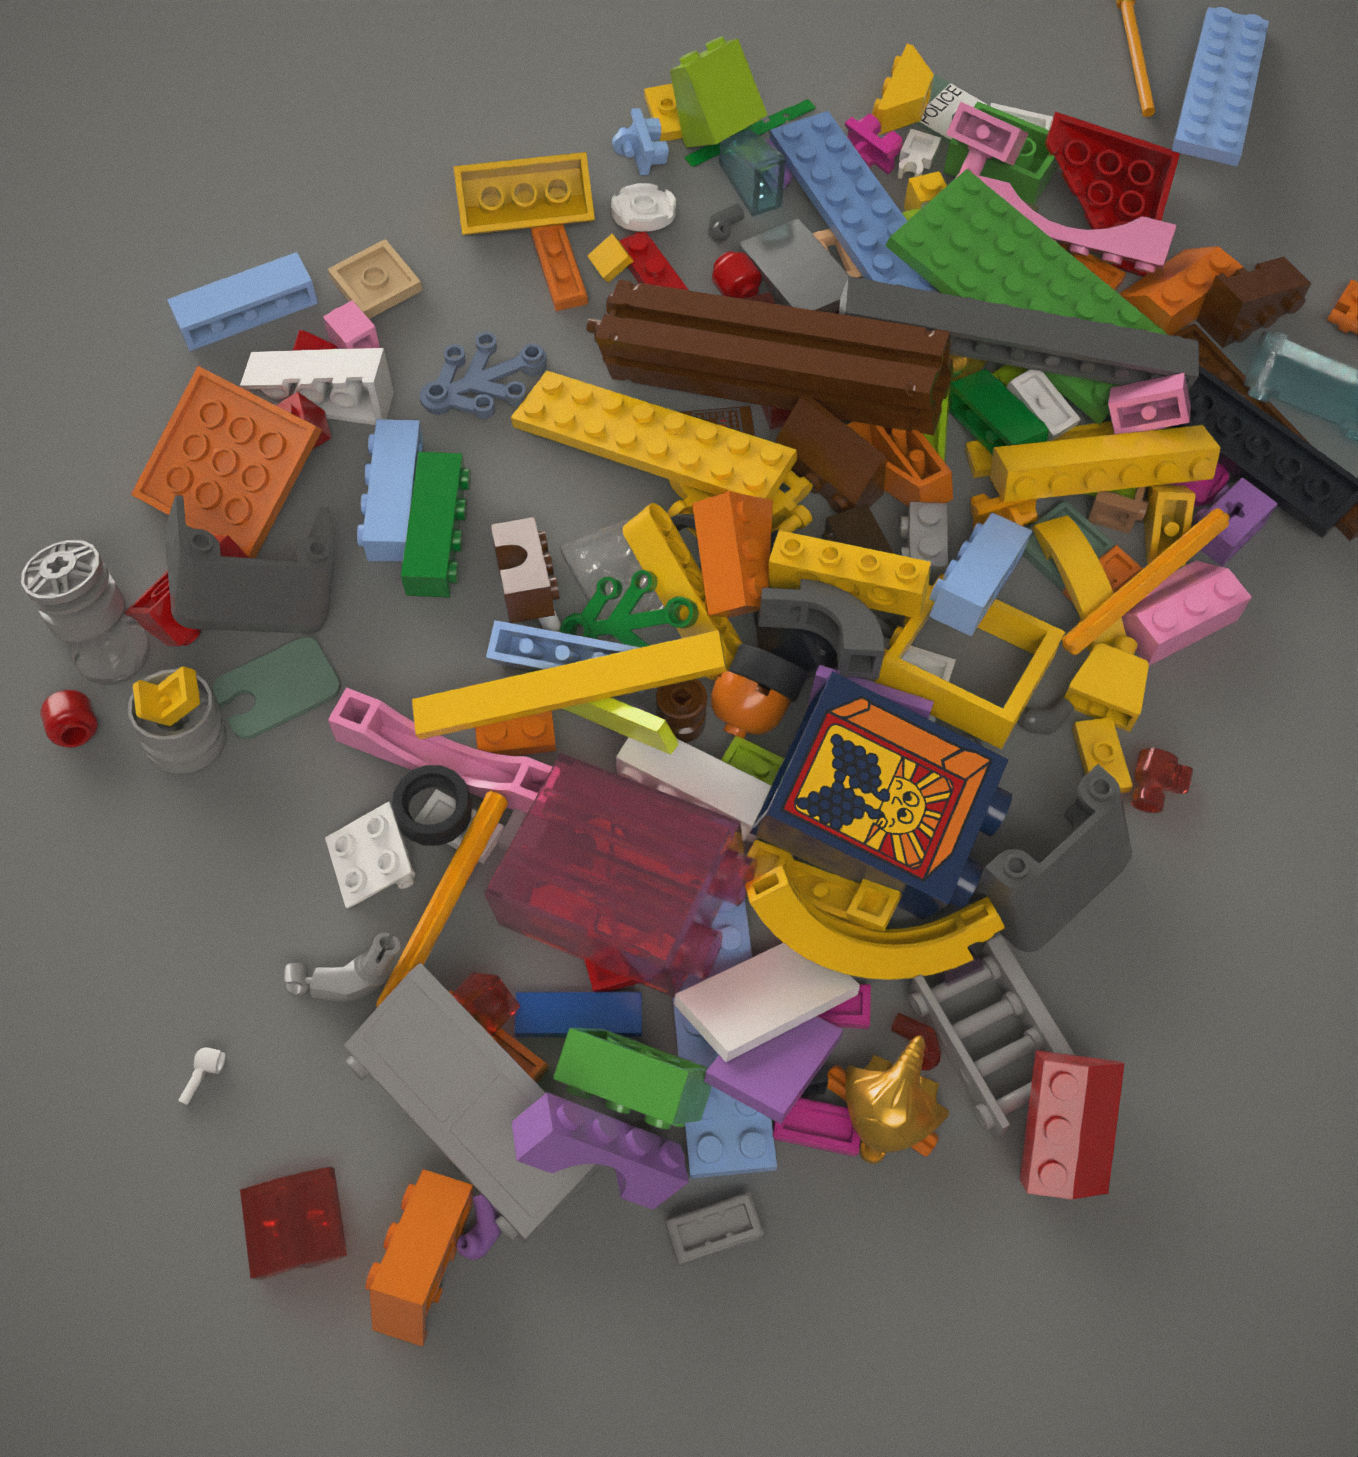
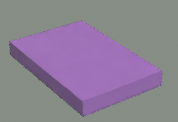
M816 1016L728 1062H725L719 1055L706 1071L704 1082L782 1124L840 1042L843 1030Z

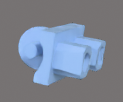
M641 108L631 109L632 125L628 129L621 127L618 130V133L612 139V146L619 155H624L627 158L634 156L639 175H649L651 165L666 164L669 149L666 141H659L661 136L659 118H644Z

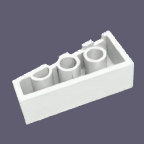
M384 348L251 352L240 384L241 388L274 405L299 392L325 410L326 418L372 425H376V419L386 420L394 394Z

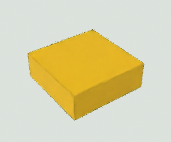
M613 234L608 236L587 255L602 278L608 283L633 262L631 256Z

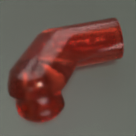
M898 1013L893 1022L891 1032L908 1040L921 1035L925 1041L921 1071H930L938 1066L941 1061L942 1052L935 1030L911 1017Z

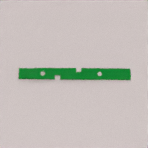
M806 99L792 107L789 106L768 116L770 121L766 123L760 120L718 144L707 145L685 156L684 159L691 167H695L747 142L748 140L745 137L749 135L755 138L816 109V107L809 99Z

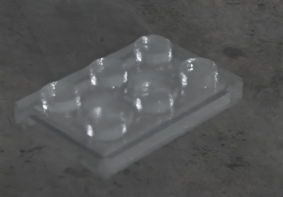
M627 519L560 546L561 556L588 603L597 591L596 586L601 578L608 576L617 578L621 582L623 589L620 597L607 601L597 618L598 620L609 618L631 585L633 574L638 570H643L623 534L622 528L628 522ZM646 575L640 579L642 589L648 585L649 580ZM608 582L605 587L607 595H610L614 589L612 582ZM654 590L642 596L631 614L663 609L664 606ZM611 634L607 635L609 640L615 638Z

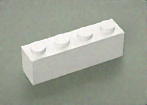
M628 737L616 756V770L622 781L632 787L639 788L641 786L653 792L657 799L667 805L677 804L689 810L690 815L703 823L712 822L724 828V831L736 840L744 841L746 839L753 843L755 839L759 838L749 832L771 785L677 739L679 745L670 755Z

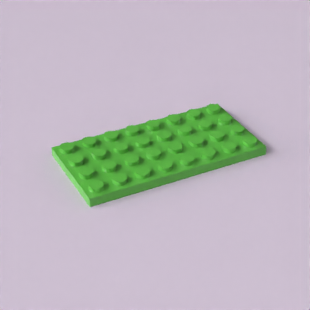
M968 169L963 171L893 233L885 245L942 294L964 298L970 297L985 302L1007 304L1023 309L1040 310L1050 314L1077 317L1088 321L1110 323L1115 326L1137 330L1143 329L1153 333L1168 335ZM1042 371L1059 392L1099 425L1110 414L1108 401L1111 387L1121 385Z

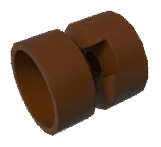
M698 679L660 686L656 693V716L665 719L675 737L685 743L697 739L704 731L706 724V688Z

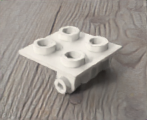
M390 801L325 837L347 909L394 883L400 889L408 888L414 884L413 878L416 874L414 869H412L408 856L409 852L405 847L406 842L402 837Z

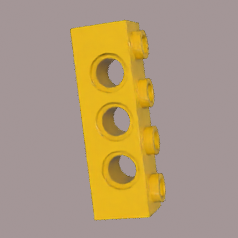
M780 530L778 531L768 562L769 581L772 588L799 590L801 579L819 581L850 593L870 609L920 619L927 595L931 567L930 561Z

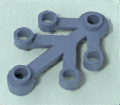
M482 332L476 336L477 350L464 378L452 382L457 369L465 364L466 358L462 346L457 344L449 345L444 350L445 364L437 381L427 383L420 391L421 404L428 412L435 415L444 414L451 408L474 413L481 419L490 418L494 414L495 407L492 397L506 400L510 405L519 406L527 397L525 385L519 381H513L507 385L494 383V381L519 371L528 376L542 374L547 368L546 352L537 344H527L520 351L519 356L485 369L490 356L497 350V342L493 333ZM486 342L491 343V344H489V345H482L483 343H486ZM452 355H459L457 358H451ZM469 391L481 394L474 399L462 396V394ZM513 392H520L519 395H511ZM481 405H488L487 408H479Z

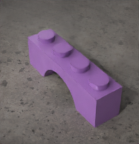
M548 1092L512 1121L516 1160L518 1162L552 1174L562 1169L582 1164H601L612 1167L616 1170L620 1197L654 1210L689 1183L685 1156L681 1144Z

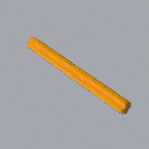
M1220 508L1213 509L1063 636V648L1071 655H1077L1227 528L1230 520L1229 515Z
M489 791L486 794L376 1002V1007L386 999L410 971L419 963L424 965L508 805V801L501 794Z

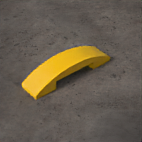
M1068 515L1036 524L1032 529L1046 559L1053 558L1080 617L1079 624L1114 593L1105 571L1087 538L1076 523ZM1122 617L1087 646L1089 653H1091L1097 643H1104L1112 647L1116 637L1126 636Z
M756 839L741 865L742 871L740 874H742L743 879L747 882L782 865L793 884L815 906L842 921L873 930L885 931L902 897L900 891L866 879H863L860 884L793 859L791 853Z

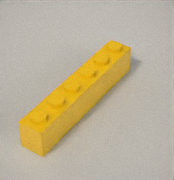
M1203 425L994 447L990 480L1003 502L1214 479L1221 447Z

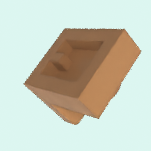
M1138 487L1133 499L1114 492H1097L1088 520L1091 523L1130 534L1134 522H1142L1149 503V501L1143 500L1146 487Z

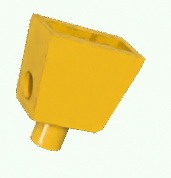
M1118 636L1112 647L1104 643H1097L1071 681L1064 696L1065 699L1072 703L1075 711L1095 719L1112 717L1116 727L1131 732L1142 710L1149 663L1145 659L1134 655L1138 646L1134 639L1128 636Z

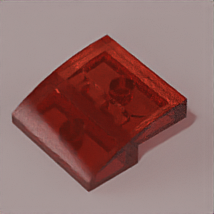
M326 1167L301 1172L240 1189L251 1279L262 1280L296 1268L309 1269L347 1256L335 1168Z

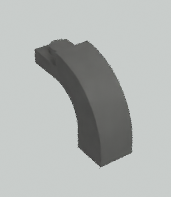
M806 579L800 580L799 590L762 588L758 612L759 627L795 628L817 633L834 647L838 658L839 675L843 677L879 678L885 652L883 633L876 617L859 599L833 585Z

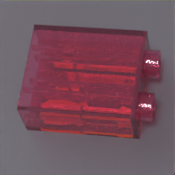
M560 753L484 894L499 925L580 959H586L599 967L675 998V994L681 991L688 974L702 980L709 975L719 954L723 939V933L711 928V925L723 900L736 906H740L747 895L745 883L753 880L757 860L744 854L740 821Z

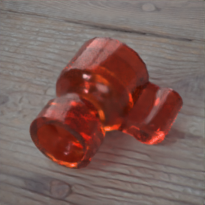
M1157 748L1142 749L1138 754L1134 771V778L1139 787L1134 789L1131 805L1147 813L1162 812L1166 799L1163 790L1176 794L1188 793L1193 769L1179 764L1178 758L1168 751Z

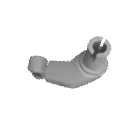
M379 933L374 938L368 952L360 954L344 967L315 968L313 977H308V968L304 964L290 963L284 968L286 990L292 996H300L305 994L307 989H310L312 998L345 1003L362 998L376 991L388 981L392 974L391 962L400 950V942L397 937L393 936L389 945L386 946L385 942L390 933Z

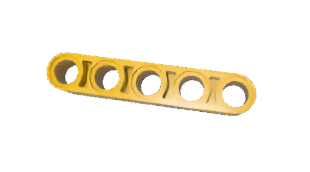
M651 503L623 526L624 537L642 569L655 574L657 578L655 592L664 608L667 602L674 597L689 598L696 603L699 615L695 624L685 629L676 628L682 638L719 630L728 671L740 644L743 643L728 618L708 616L703 575L668 513L658 504ZM686 606L680 610L682 620H686L689 616V609ZM719 674L706 677L716 681Z

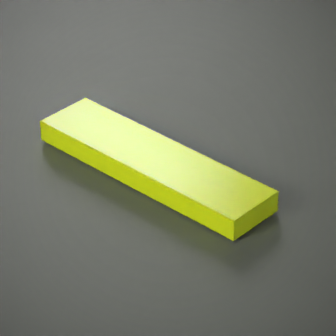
M606 698L562 708L670 755L679 745L665 719L614 698Z

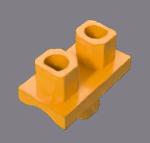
M984 493L973 496L970 499L973 530L978 522L984 525L992 512L1021 526L1036 522L1038 518L1036 511L1037 499L1003 502L1000 496L992 499Z

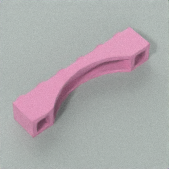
M977 175L981 181L1004 198L1027 219L1032 221L1050 238L1059 244L1069 246L1068 252L1081 256H1088L1089 251L1102 254V261L1121 265L1122 260L1136 263L1134 269L1147 273H1154L1155 269L1163 270L1177 225L1142 216L1127 224L1108 229L1084 230L1066 227L1049 221L1033 211L1017 195L1010 183Z
M347 687L328 719L337 742L409 770L425 765H442L454 770L465 781L469 793L484 799L489 791L497 792L508 801L506 808L512 810L515 808L546 822H550L565 791L563 772L560 769L526 756H507L477 750L440 735L420 740L415 735L413 721L401 715L384 702Z

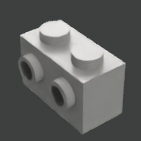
M910 502L907 516L900 517L899 538H904V547H901L900 555L930 561L929 585L933 586L941 573L945 574L948 567L947 504Z

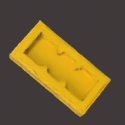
M673 84L645 88L644 99L651 118H659L661 124L659 141L683 138Z
M1108 717L1074 722L1072 730L1085 775L1099 764L1117 781L1121 793L1130 792L1133 785L1113 718Z

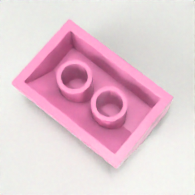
M1194 561L1171 574L1123 615L1122 621L1126 636L1131 637L1138 644L1136 653L1140 658L1145 659L1150 666L1239 620L1252 597L1229 568Z

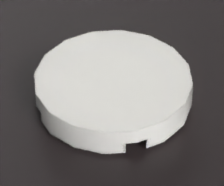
M637 183L629 185L620 190V195L612 197L611 216L618 225L625 229L637 232L659 230L671 224L675 219L676 198L669 190L665 189V192L660 191L658 186L654 184Z

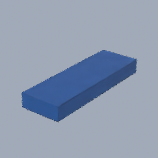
M516 992L515 1037H567L569 1028H603L624 1037H642V992Z

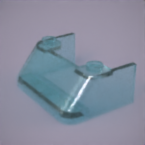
M1263 332L1256 345L1244 386L1250 389L1247 395L1265 403H1268L1271 397L1348 430L1346 437L1358 442V370L1286 340L1288 335L1282 332Z

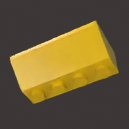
M586 152L453 166L462 236L595 221Z

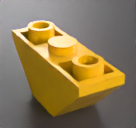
M906 44L902 55L895 57L891 71L892 77H886L882 89V99L877 98L875 101L872 115L881 124L879 135L921 121L930 101L934 74L911 44Z

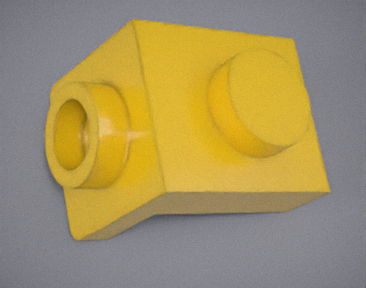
M180 667L158 685L143 680H138L133 684L136 715L145 720L172 726L200 705L196 670L188 667Z

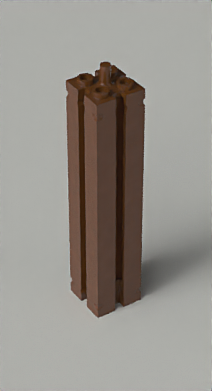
M618 280L614 292L609 294L606 302L607 314H604L603 319H589L587 322V332L594 333L595 342L598 344L601 354H603V362L607 366L611 379L621 381L629 379L632 383L791 411L800 396L806 392L838 419L910 432L918 430L920 433L933 436L942 413L941 405L943 399L947 397L954 376L952 358H949L951 352L950 331L937 329L928 331L925 327L644 283L635 285L631 281Z

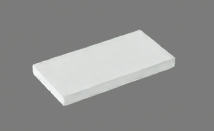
M782 943L675 994L674 1005L722 1059L728 1062L857 996L860 985L850 975L814 963L789 948L785 943Z

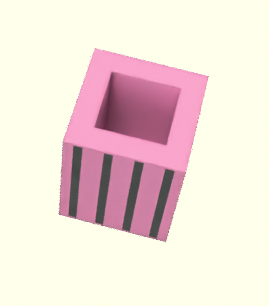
M353 301L335 308L329 314L323 316L328 338L338 349L380 348L375 325Z

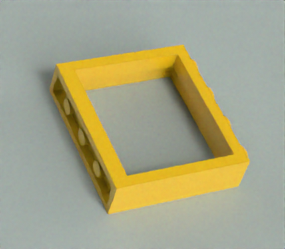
M941 573L938 579L940 578L943 580L944 574ZM935 582L933 586L929 585L920 619L906 616L903 623L905 627L898 626L894 631L888 645L891 648L889 650L884 648L885 652L879 678H876L875 683L934 701L930 715L1002 750L1052 662L1065 631L1002 601L994 600L977 628L1034 654L1004 708H1001L902 660V657L930 616L935 602L929 600L936 584Z

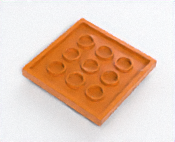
M197 366L131 495L167 515L170 514L175 495L183 496L186 525L193 529L208 531L214 536L229 535L249 558H256L322 430Z

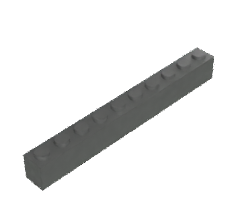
M848 276L840 297L839 314L925 327L928 331H934L935 329L950 331L951 355L1116 385H1126L1185 373L1187 389L1189 391L1199 377L1198 341L1180 336L1164 335L1143 329L1137 330L1115 326L1110 323H1099L1077 317L1045 313L1040 310L1023 309L1007 304H996L975 300L970 297H958L942 294L937 291L920 290L899 284L893 285Z

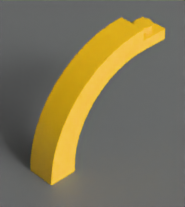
M782 865L745 883L750 904L763 923L783 943L814 963L857 977L886 980L910 979L921 974L922 976H928L954 969L974 960L967 948L968 946L976 942L987 941L995 933L1005 929L999 914L988 896L937 921L920 926L885 929L883 931L851 924L824 912L798 890Z

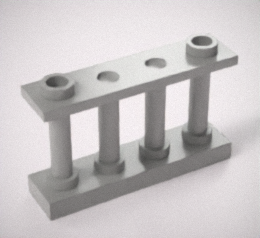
M1001 935L986 942L980 954L982 959H980L979 965L931 989L921 974L914 978L909 989L910 994L908 995L912 1009L918 1017L924 1016L976 1105L973 1107V1111L977 1121L984 1130L990 1129L995 1139L1002 1136L1010 1126L1005 1116L1029 1104L1032 1082L995 1100L983 1077L1032 1052L1035 1054L1036 1050L1075 1055ZM987 979L996 981L1003 993L1001 1001L951 1025L939 1003ZM1009 1015L1019 1019L1025 1029L1024 1037L975 1062L972 1061L961 1042L962 1039Z

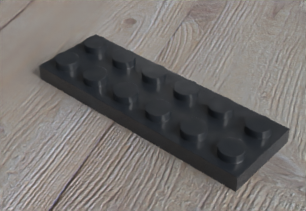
M1199 365V377L1188 391L1191 405L1190 422L1170 427L1203 425L1221 447L1218 457L1220 464L1239 478H1244L1278 503L1277 506L1323 539L1358 504V478Z

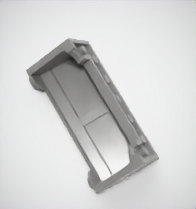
M421 963L403 978L344 1044L350 1056L345 1061L349 1068L362 1081L369 1076L388 1093L494 1207L495 1211L499 1214L494 1223L511 1241L518 1236L526 1243L602 1166L601 1164H582L571 1166L552 1174L516 1160L512 1121L541 1098L545 1092Z

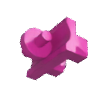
M870 113L859 121L851 116L845 122V127L848 128L847 138L869 168L874 164L888 175L895 169L894 158L903 147L902 137L894 131H889L882 139L878 137L877 134L881 132V124Z

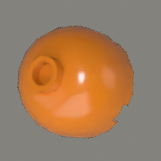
M730 671L719 673L711 693L712 710L718 719L726 723L723 731L745 739L747 733L760 736L772 731L779 725L791 700L772 689L768 691L759 686V683Z

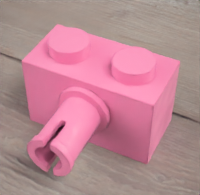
M960 102L946 132V135L967 144V149H969V153L956 178L966 169L975 176H980L987 159H991L992 156L1005 163L1014 165L1029 133Z
M1185 373L1111 387L1108 405L1114 434L1166 429L1169 426L1190 422L1191 405Z

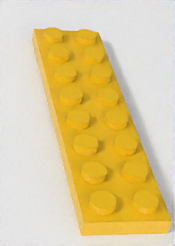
M546 371L511 416L514 428L714 495L731 491L772 500L797 461L796 449L551 371Z

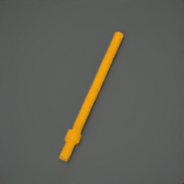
M1116 0L1117 7L1121 10L1142 115L1150 117L1154 115L1155 107L1134 11L1136 0Z

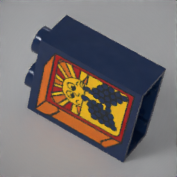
M832 671L813 695L749 833L829 873L860 884L863 879L898 890L901 892L902 897L897 907L924 920L949 905V903L963 908L973 895L979 883L983 865L969 858V854L978 833L981 832L991 837L998 830L1009 810L1012 793L998 787L1009 759Z

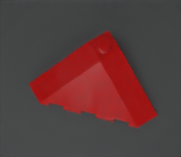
M1055 111L1045 146L1050 155H1054L1063 171L1061 175L1072 195L1078 198L1085 211L1084 216L1091 229L1116 227L1127 224L1142 216L1162 221L1180 153ZM1122 260L1121 265L1111 263L1112 266L1142 277H1145L1147 272L1134 269L1136 263Z

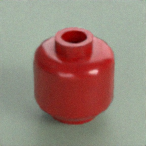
M729 251L721 255L713 266L712 282L722 296L753 300L757 296L758 288L762 282L759 269L744 252Z
M63 690L52 694L42 703L40 715L46 736L53 744L74 748L85 744L95 735L98 727L97 718L91 700L84 693L77 690Z

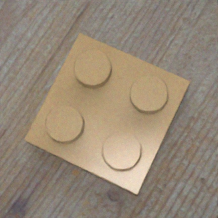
M386 239L327 269L330 279L349 302L353 301L368 319L423 291L420 279Z

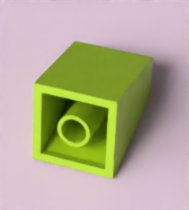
M724 36L713 39L705 44L706 51L698 54V51L695 50L680 57L679 61L681 64L670 70L683 142L686 148L718 144L768 115L738 38L725 41Z

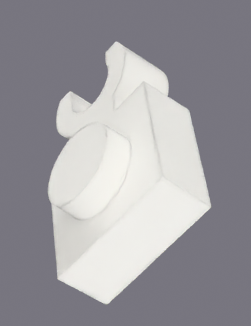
M910 129L900 152L897 178L901 179L903 174L908 171L915 174L914 177L922 175L923 168L930 170L940 148L941 137Z

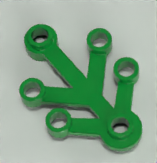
M638 570L633 574L631 585L608 619L596 621L607 601L619 598L623 588L617 578L606 576L598 581L597 591L583 612L573 613L565 618L560 626V633L576 635L577 628L582 625L584 628L583 637L601 640L597 636L611 634L624 645L641 648L650 646V644L632 630L669 624L675 628H689L697 621L699 611L693 600L685 597H674L667 602L663 609L631 614L642 596L653 592L657 586V578L654 573ZM646 575L649 580L648 585L642 589L640 579ZM608 582H612L614 586L613 592L610 595H607L605 591ZM684 606L689 609V616L686 620H682L680 617V610Z

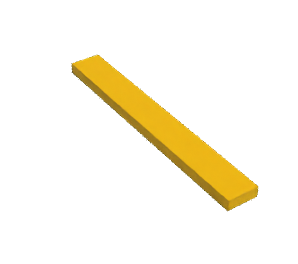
M719 630L414 698L412 699L415 735L420 740L724 673L727 672Z

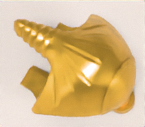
M921 1035L910 1040L909 1045L901 1052V1056L897 1058V1062L894 1065L888 1060L873 1055L869 1065L863 1069L851 1065L846 1068L848 1112L854 1130L862 1140L859 1148L860 1156L869 1164L881 1162L887 1152L905 1150L917 1144L935 1131L949 1117V1110L938 1104L936 1100V1093L940 1084L920 1076L925 1050V1041Z

